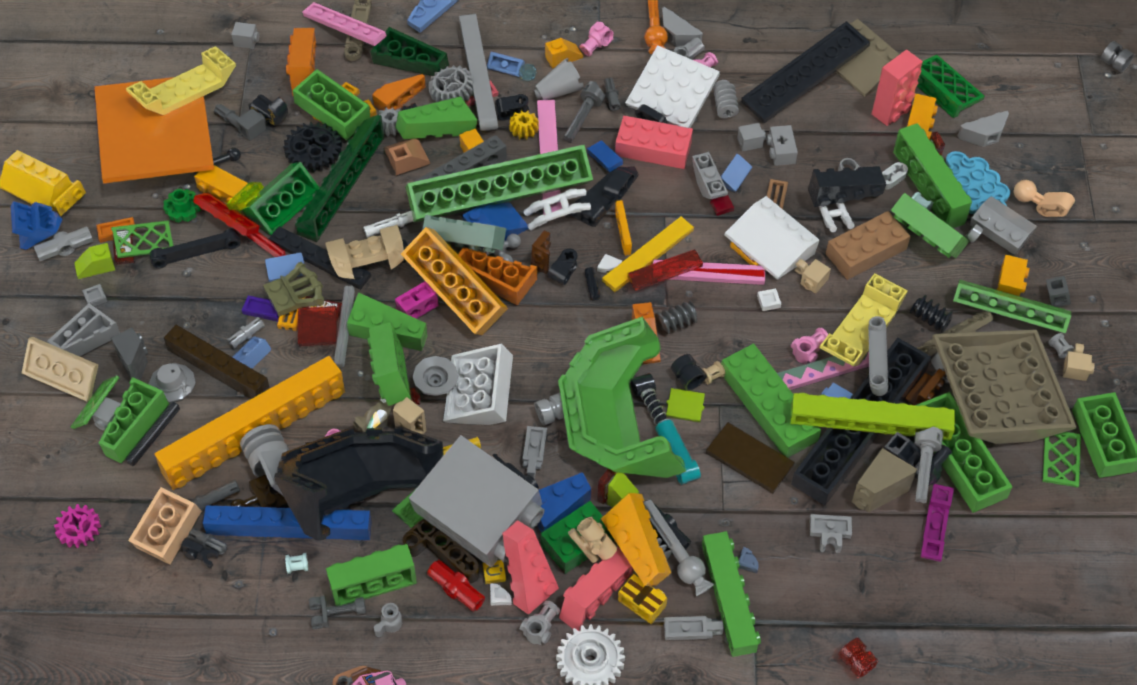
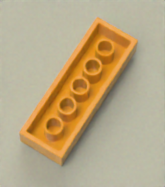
M425 227L401 253L406 261L474 334L483 335L508 309L434 229Z

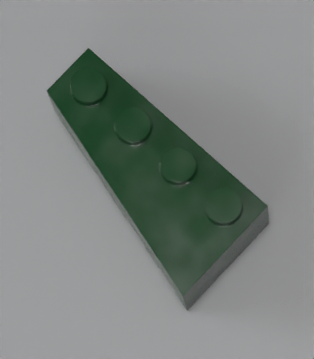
M388 27L385 31L386 37L370 51L373 64L434 76L435 72H440V68L444 70L449 66L446 52L391 27Z

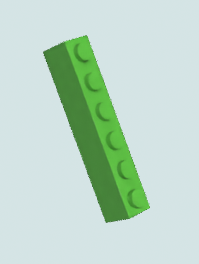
M960 279L953 300L1062 333H1066L1071 319V311Z
M727 531L704 535L702 548L711 582L714 584L713 589L731 656L756 653L758 644H761L758 631L755 632L753 626L755 625L754 614L749 612L750 600L748 594H744L743 587H745L743 575H739L738 557H734L733 539H729Z

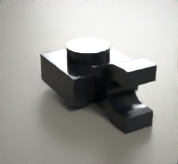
M186 538L181 544L184 555L187 558L201 560L205 566L211 569L213 563L208 558H218L219 556L218 551L208 550L202 544Z

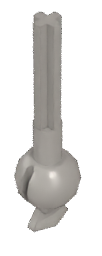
M652 500L645 501L644 506L649 511L650 521L679 562L677 567L679 578L687 584L695 585L696 596L707 592L714 584L703 577L705 575L703 561L696 556L688 555Z

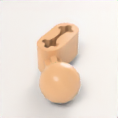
M1021 180L1014 187V195L1019 201H1033L1038 204L1036 206L1037 212L1045 217L1066 216L1075 203V198L1067 192H1048L1044 196L1039 194L1036 185L1030 180Z

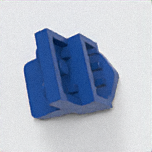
M15 201L10 206L12 233L19 235L20 249L27 250L55 235L63 222L58 213L52 211L51 206L34 202L32 206H28Z

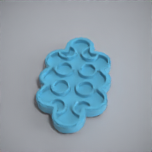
M958 151L950 152L945 159L946 165L953 171L957 181L962 184L965 193L971 197L970 214H975L990 196L1006 205L1005 202L1010 196V190L1008 186L1000 182V175L996 171L989 169V164L985 159L980 157L968 158L964 153Z

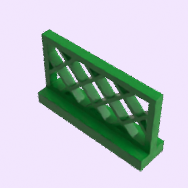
M937 54L922 62V71L918 78L917 87L927 96L936 98L935 103L952 118L957 117L960 111L984 100L985 95ZM937 62L940 66L932 65V63ZM932 70L939 71L940 74L932 73ZM944 73H949L952 75V77L944 75ZM944 81L952 82L953 85L946 84ZM956 83H960L964 87L956 86ZM956 91L964 92L965 95L956 94ZM968 93L974 94L976 97H970Z

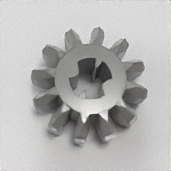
M385 107V111L379 110L378 114L382 115L384 134L386 133L387 137L390 134L395 136L396 133H399L396 129V121L400 109L395 110L393 107L387 109Z

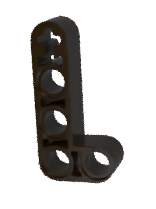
M420 520L404 534L402 538L403 545H408L412 542L417 543L414 546L408 545L411 557H416L426 548H429L455 573L460 572L470 583L478 580L479 565L477 560L461 545L427 520ZM427 529L432 530V531L429 532V533L423 532L424 530H427ZM441 542H445V543H446V544L443 545V546H438V545H437L438 543H441ZM455 555L460 556L458 559L451 558Z

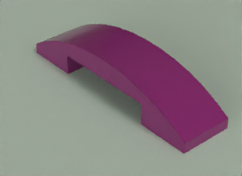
M933 484L920 555L922 558L939 562L942 560L944 538L954 488Z

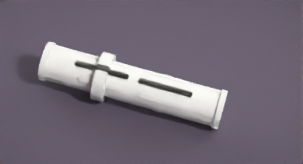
M412 212L398 213L392 218L364 226L363 229L366 237L369 238L379 234V229L394 225L402 228L405 224L414 222Z

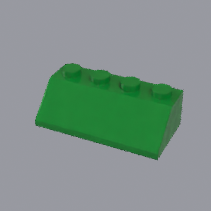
M301 162L293 163L240 209L248 219L258 224L262 231L271 236L279 226L282 227L313 198L314 192L320 187Z

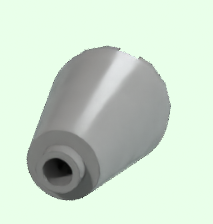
M566 58L535 85L534 93L538 100H549L580 91L584 88L583 82L579 84L578 79L580 76L572 62H568V58Z

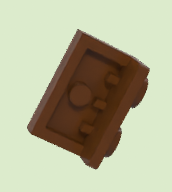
M939 368L933 376L925 373L906 396L905 401L915 406L933 399L937 390L940 391L946 382L943 380L946 372Z

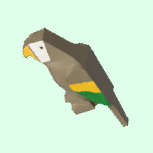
M380 397V402L369 408L364 416L354 418L353 424L359 432H366L367 428H385L395 404L388 406L386 400H382Z

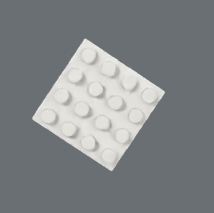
M657 45L626 100V106L637 110L640 105L645 104L663 114L668 124L691 128L717 81L720 71Z

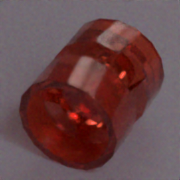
M859 637L847 643L838 653V656L846 665H851L850 670L858 679L872 671L879 662L871 651L866 652L867 646Z

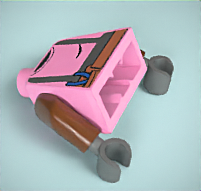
M366 667L352 673L349 678L341 676L338 679V683L346 681L347 685H351V683H353L352 685H406L403 678L395 680L390 671L382 672L371 667Z

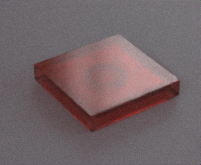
M336 306L298 308L299 346L336 344Z

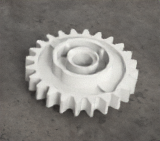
M590 624L589 629H585L581 625V631L574 628L573 635L566 633L567 640L561 639L562 646H559L557 649L559 654L556 655V660L560 661L557 663V668L562 669L560 675L566 676V683L573 681V685H609V681L615 683V676H621L620 670L624 669L622 662L625 661V656L621 655L624 653V648L619 647L621 644L620 640L614 641L615 634L608 635V629L602 632L600 626L594 630L592 624ZM591 655L594 656L596 659L590 661L587 660L586 657Z

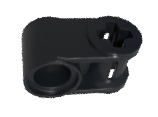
M524 94L498 98L495 101L498 119L502 121L509 120L515 112L520 113L521 108L526 113L529 110L528 97Z
M571 248L564 249L558 259L551 265L547 277L562 285H566L577 268V252Z

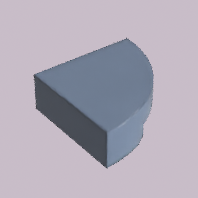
M743 547L739 559V568L757 573L759 565L756 557L752 554L751 550Z

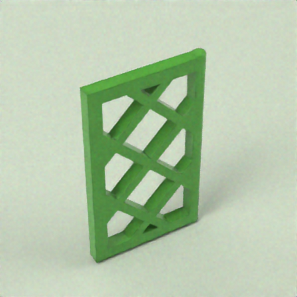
M169 221L111 227L118 258L148 255L152 249L160 248L158 244L162 239L168 242L169 247L173 246ZM165 225L166 230L161 234L154 228L155 226ZM137 228L148 229L144 236H141L134 230ZM127 230L128 233L124 238H121L117 235V231ZM150 232L160 237L155 244L146 239ZM131 234L140 239L135 246L126 241ZM142 242L152 247L148 250L138 249ZM125 244L132 250L131 252L121 253L120 248Z
M119 376L102 381L70 426L72 429L86 425L118 381Z
M1070 432L1056 434L1054 436L1059 440L1054 444L1050 443L1049 437L1044 438L1042 482L1079 487L1081 434ZM1068 438L1076 439V446L1074 448L1066 441ZM1061 443L1069 449L1063 455L1055 448ZM1050 450L1059 457L1053 462L1048 459ZM1070 454L1076 457L1075 465L1073 466L1066 459ZM1060 461L1069 468L1063 473L1055 466ZM1051 468L1058 476L1055 478L1047 477L1048 469ZM1072 471L1075 474V481L1068 480L1065 475Z

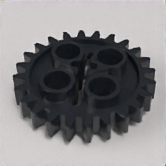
M310 122L309 126L303 123V128L296 126L297 131L291 130V135H286L287 140H284L285 146L283 148L285 157L288 158V163L301 162L307 171L312 168L315 172L318 167L322 171L324 165L329 168V162L335 164V159H338L339 154L342 152L340 135L337 134V130L333 131L332 127L327 128L326 123L320 126L319 122L316 125Z

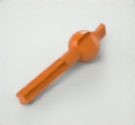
M648 0L650 27L646 30L644 38L647 46L650 47L649 54L654 53L657 45L665 48L664 45L668 39L666 30L660 26L658 0Z

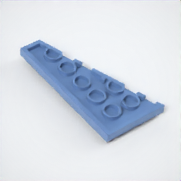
M420 0L418 6H415L409 16L407 23L410 27L421 33L459 0Z

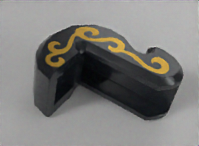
M260 94L249 103V109L253 108L257 113H261L265 117L266 122L272 126L279 125L288 116L287 104L280 96L272 102Z

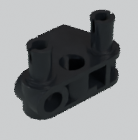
M896 432L884 446V449L917 468L915 478L918 479L921 451L914 444L915 437L903 436ZM943 444L942 448L932 457L929 485L939 481L942 471L941 465L952 454V451Z

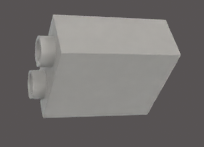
M460 435L409 497L412 507L418 515L491 568L498 559L503 562L509 560L505 554L502 533L517 520L533 529L539 523L545 511L541 507L542 500L537 488L462 435Z

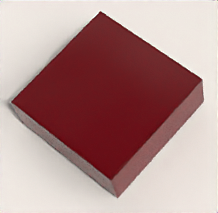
M728 195L710 199V203L717 216L734 211V206Z

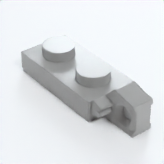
M527 426L523 467L527 468V475L535 479L536 469H541L543 465L547 428Z
M706 616L665 617V640L713 638V635L723 634V621L712 622V619Z

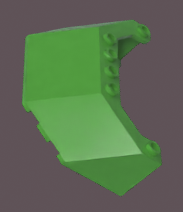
M643 316L589 335L584 341L585 345L580 353L577 352L570 362V368L566 374H562L558 380L569 448L614 472L664 478L686 472L683 459L672 452L671 445L665 437L658 436L643 442L640 441L629 383L645 360L654 358L659 354L661 349L659 338Z

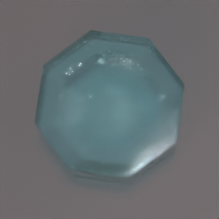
M527 63L521 66L519 70L521 79L526 81L535 79L536 68L534 65Z

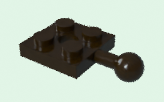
M266 474L249 481V486L255 496L244 501L242 499H235L230 504V506L250 507L259 503L260 507H289L283 495L270 492L274 488L271 487Z

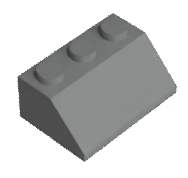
M992 196L980 206L970 222L972 227L974 224L984 229L982 234L1015 256L1037 228L1036 225Z

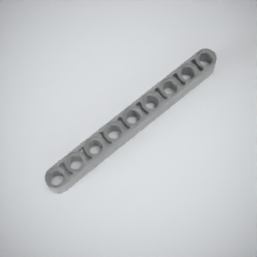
M476 14L459 16L468 70L471 72V76H473V96L475 98L480 132L498 129L497 116Z

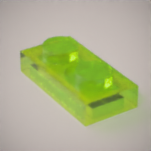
M249 182L226 203L229 210H243L251 199L259 196V192L264 186L261 182Z

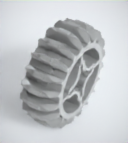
M455 65L451 68L447 66L444 70L440 68V72H435V75L431 76V81L429 82L431 98L435 102H440L461 96L464 101H469V98L474 93L472 86L473 76H471V72L467 68H462L461 65L457 68Z

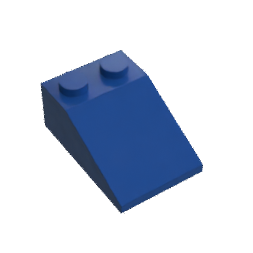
M510 202L480 206L462 215L463 221L506 228L505 241L510 234L518 235L529 229L527 223Z

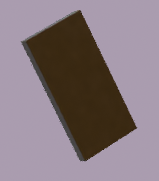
M727 422L706 449V454L774 494L795 464L791 459Z

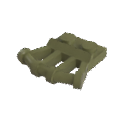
M298 262L295 268L286 276H280L279 279L263 285L264 291L279 317L301 307L324 304L322 283L317 280L318 276L316 273L307 269L306 265L302 262ZM301 273L305 276L296 281H293ZM311 283V286L294 292L295 289H298ZM311 294L315 295L313 298L302 299Z

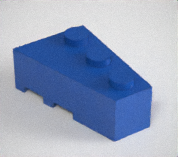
M583 472L539 490L542 500L541 507L545 510L543 517L537 524L540 532L542 533L591 500V487Z

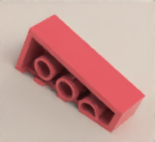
M517 520L502 535L505 554L509 559L507 567L512 578L510 586L511 590L514 591L513 604L529 615L557 591L559 587L534 530Z
M618 546L617 551L611 558L602 560L599 564L595 563L587 575L583 574L574 587L570 586L565 591L559 619L572 629L575 628L581 631V625H583L586 618L591 620L600 603L604 606L611 597L613 590L616 592L633 574V567Z

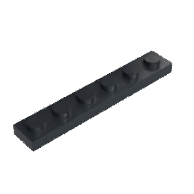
M280 226L268 238L290 254L302 253L303 261L360 290L371 278V272L361 267L352 268L354 279L339 277L332 266L327 250Z

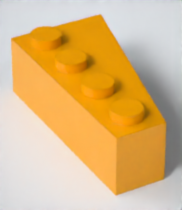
M629 493L604 515L601 520L644 586H657L671 574V570L663 549L658 544L656 530H653L649 520L651 518L649 511L645 509L643 504V495Z

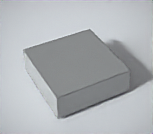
M100 284L82 290L87 304L96 306L107 302Z

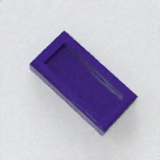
M247 296L242 308V314L278 322L279 316L270 300Z

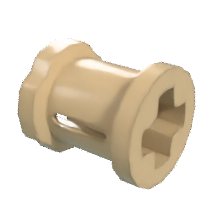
M715 361L714 365L706 369L702 368L706 374L704 382L707 385L711 384L712 380L725 376V369L719 361Z

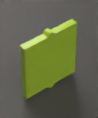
M671 388L670 398L667 400L668 409L666 417L700 423L701 414L705 408L703 406L705 394Z

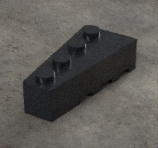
M880 166L858 167L856 170L843 168L842 171H835L834 168H829L826 172L813 169L808 191L814 207H825L829 204L861 200L870 196H880L884 193L886 181Z

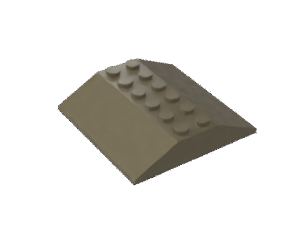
M1037 330L933 334L934 343L969 436L995 444L1036 441L1076 428Z

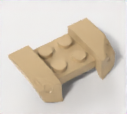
M398 225L379 229L381 236H371L368 239L355 240L349 244H345L343 238L326 242L328 255L337 275L342 278L354 279L352 268L387 259L390 269L399 265L404 259L401 255L404 248Z

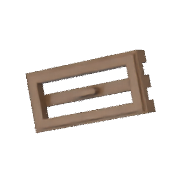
M770 179L767 197L770 199L773 184H776L773 200L775 204L777 203L780 185L784 186L779 206L783 209L788 182Z

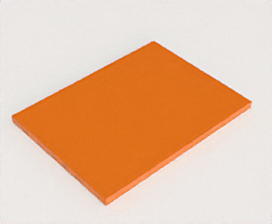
M174 77L145 80L142 82L151 89ZM140 81L94 86L103 184L214 170L204 96L162 115L146 109L126 91L127 87Z

